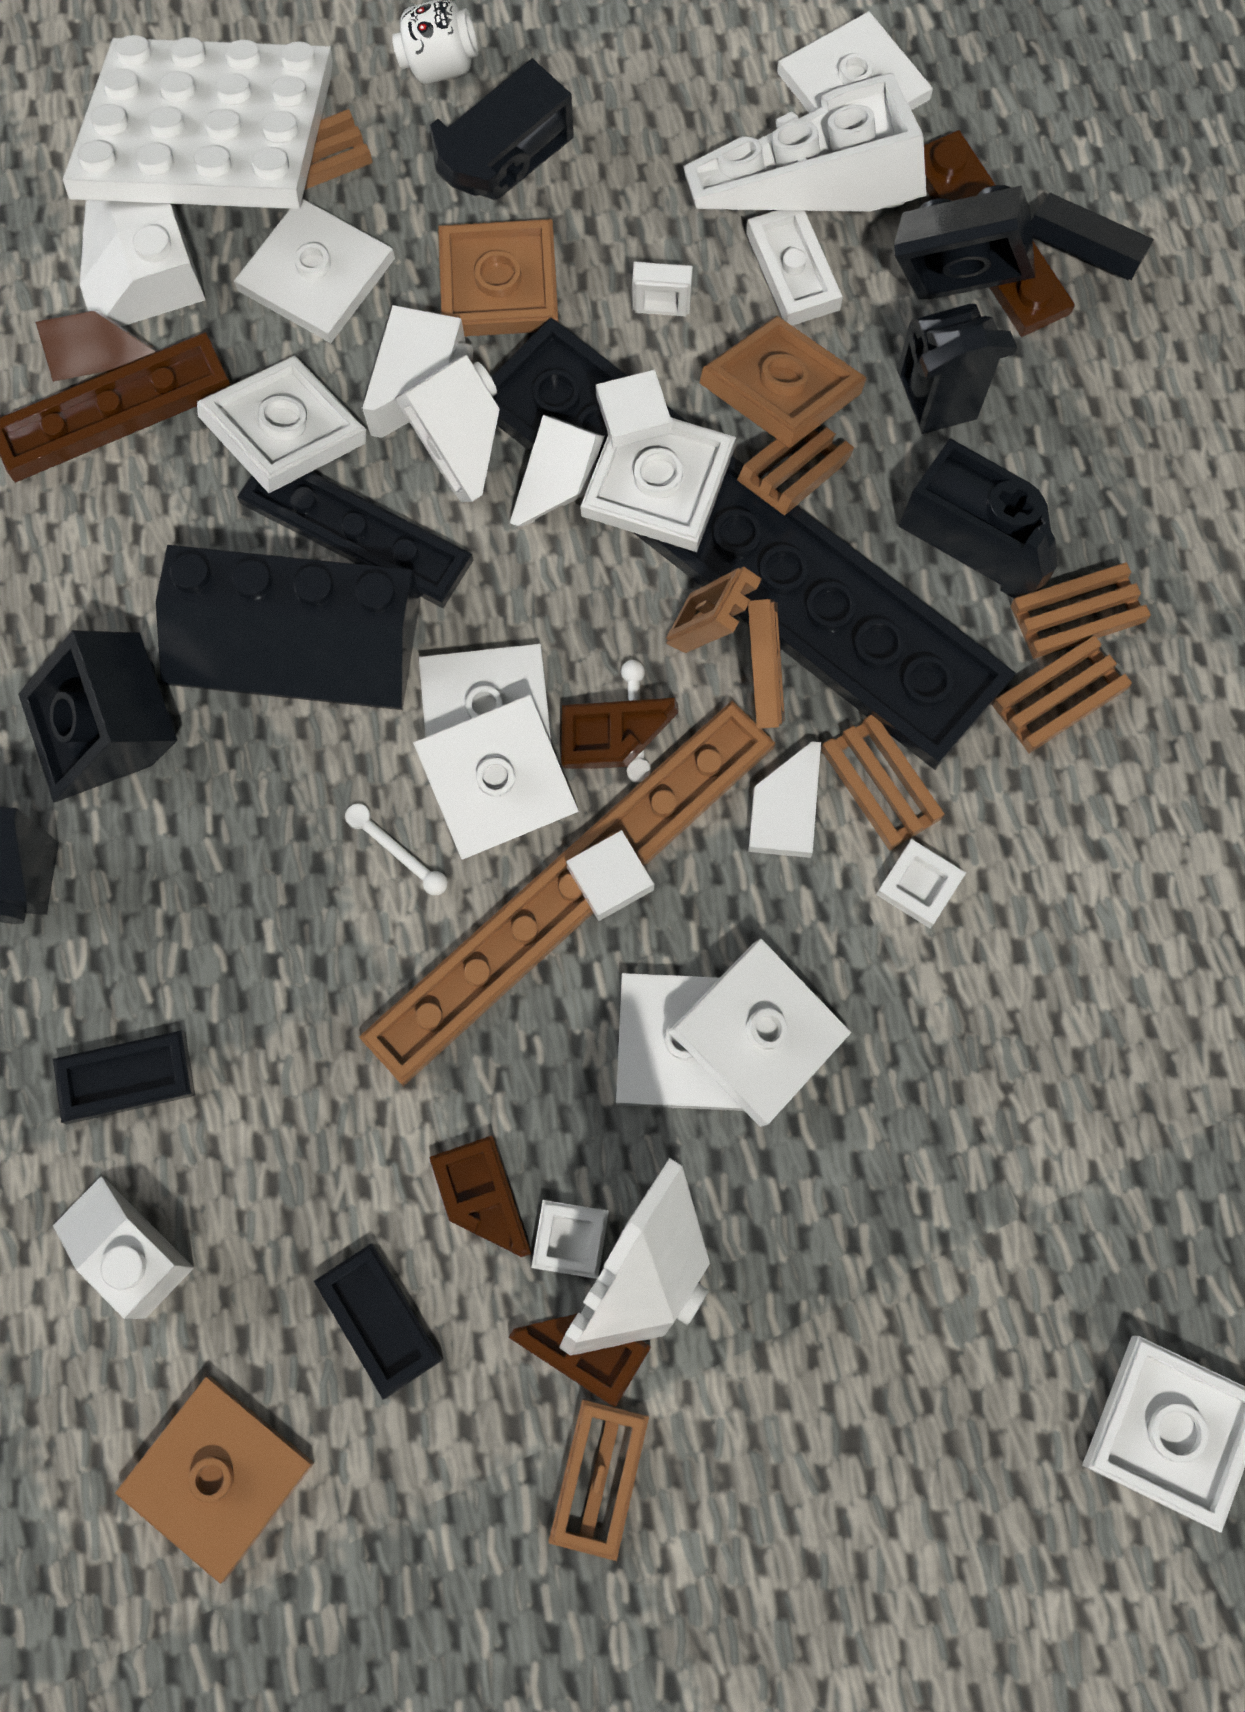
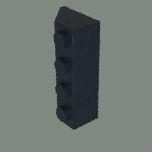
M167 545L155 601L162 685L403 710L421 599L413 571L409 569Z

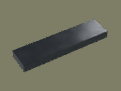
M313 472L271 493H268L251 476L237 496L241 505L356 564L412 570L420 597L441 608L445 607L473 562L472 553Z

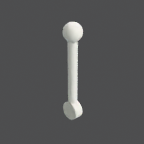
M638 660L626 661L621 668V675L628 683V700H641L640 681L645 675L644 666ZM644 750L627 766L628 778L634 783L640 784L651 774L650 764L644 759Z
M354 804L347 809L345 819L349 826L354 829H363L423 881V888L428 894L434 896L445 892L448 884L446 876L439 871H430L371 820L370 811L366 806Z

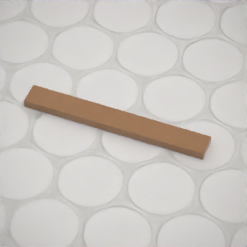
M731 701L363 1032L359 1038L392 1075L405 1086L593 914L592 909L567 869V860L622 830L643 866L647 865L774 749L775 742L762 729H757L756 723Z

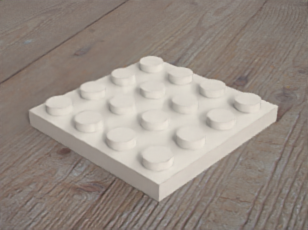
M137 35L112 38L63 177L68 198L73 200L300 209L331 79L333 63L331 47L311 46L305 42H292L287 45L257 44L250 40L206 42L191 37L178 40L145 39Z

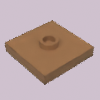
M553 219L438 226L441 314L461 318L464 336L537 332L551 317L559 323Z
M776 316L704 366L699 384L784 445L791 448L858 397L863 391L866 377L792 325Z
M207 1376L115 1494L221 1584L233 1572L313 1466L314 1462L214 1378Z

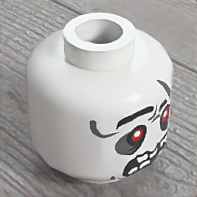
M434 0L406 8L400 19V32L392 36L393 47L401 69L410 68L415 78L423 84L467 74L471 66V58L478 56L477 37L471 16L466 8L459 10L452 0Z

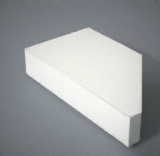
M543 415L510 524L526 526L561 505L565 506L584 496L604 436L552 416Z
M810 742L754 787L748 852L811 858L813 853L821 742Z

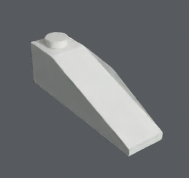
M893 72L836 88L822 95V107L798 119V116L791 111L775 119L777 129L758 140L753 137L742 136L685 165V177L696 209L874 211L882 208L898 207L907 201L927 196L923 133Z
M86 200L80 287L88 311L98 310L122 327L206 300L174 204Z
M669 1158L626 1225L604 1264V1269L583 1302L586 1306L581 1314L578 1312L569 1326L559 1348L570 1356L665 1336L676 1319L688 1326L707 1296L709 1289L698 1282L710 1262L683 1166Z

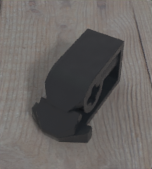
M531 58L449 127L439 119L430 125L436 173L453 188L473 196L481 195L493 200L500 199L574 138L572 94L539 63Z
M966 304L915 318L909 324L897 372L922 434L976 420L1000 358L1014 355L1017 350V345L1011 331L998 330L993 317L981 316L977 304Z
M950 438L914 488L898 527L1002 585L1000 591L1012 598L1034 592L1046 585L1058 565L1056 540L1051 531L1048 505L1043 495L1030 482Z

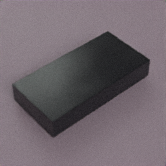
M1049 193L1031 221L1032 237L1126 280L1133 279L1154 240L1053 193Z
M182 1030L53 1059L61 1123L66 1125L195 1096L186 1033Z
M373 1243L314 1280L319 1292L383 1400L443 1361V1358Z

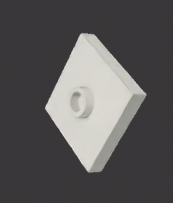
M870 11L778 61L777 73L809 113L822 107L821 96L836 88L892 72L911 110L929 101L933 90L931 85Z
M302 199L300 209H289L236 277L234 283L237 291L327 342L332 343L394 261L395 255L393 248Z
M295 355L197 401L198 417L268 493L366 443V429Z
M671 418L672 433L612 448L608 435L580 506L581 516L697 552L734 452L736 437L675 418Z
M541 644L419 657L426 737L531 695L552 745Z
M531 695L413 742L462 860L579 812Z
M762 939L754 942L668 1031L760 1127L768 1125L851 1034L850 1030Z
M622 973L616 1105L744 1111L668 1032L720 977Z
M1132 1336L1082 1466L1221 1533L1245 1469V1386L1140 1336Z

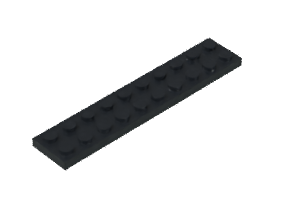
M551 317L491 377L497 389V394L492 397L500 409L497 426L530 452H532L543 415L552 416L604 436L594 466L595 470L608 437L606 425L596 397V384L627 377V375ZM667 406L671 418L688 422ZM733 456L731 457L697 552L634 533L701 587L742 567L747 568L760 577L762 580L757 589L744 596L750 599V601L773 599L774 602H777L780 649L866 717L874 716L883 724L887 732L934 770L938 768L993 704L995 699L1011 683L1016 674L1007 665L796 505L786 515H783L742 485L737 479L744 464ZM747 606L745 611L737 615L749 624Z

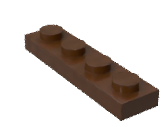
M960 130L924 145L926 191L932 200L943 198L955 201L977 196L983 189L996 185ZM1034 242L1036 278L989 287L1021 337L1071 315L1075 303Z
M204 332L0 417V457L7 473L16 483L197 407V401L231 385L207 333Z

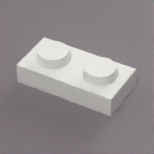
M775 210L747 219V237L784 321L793 326L840 311L843 296L805 211Z

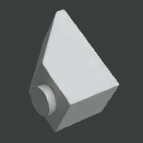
M392 306L362 408L371 436L382 438L409 423V420L397 403L396 397L466 354L470 361H473V346L465 341L461 318Z
M467 354L452 361L395 398L461 503L472 502L483 494L500 410L492 397L497 394V389L491 376L481 363L476 362L472 364Z
M103 1176L53 1225L77 1272L123 1319H146L194 1268Z

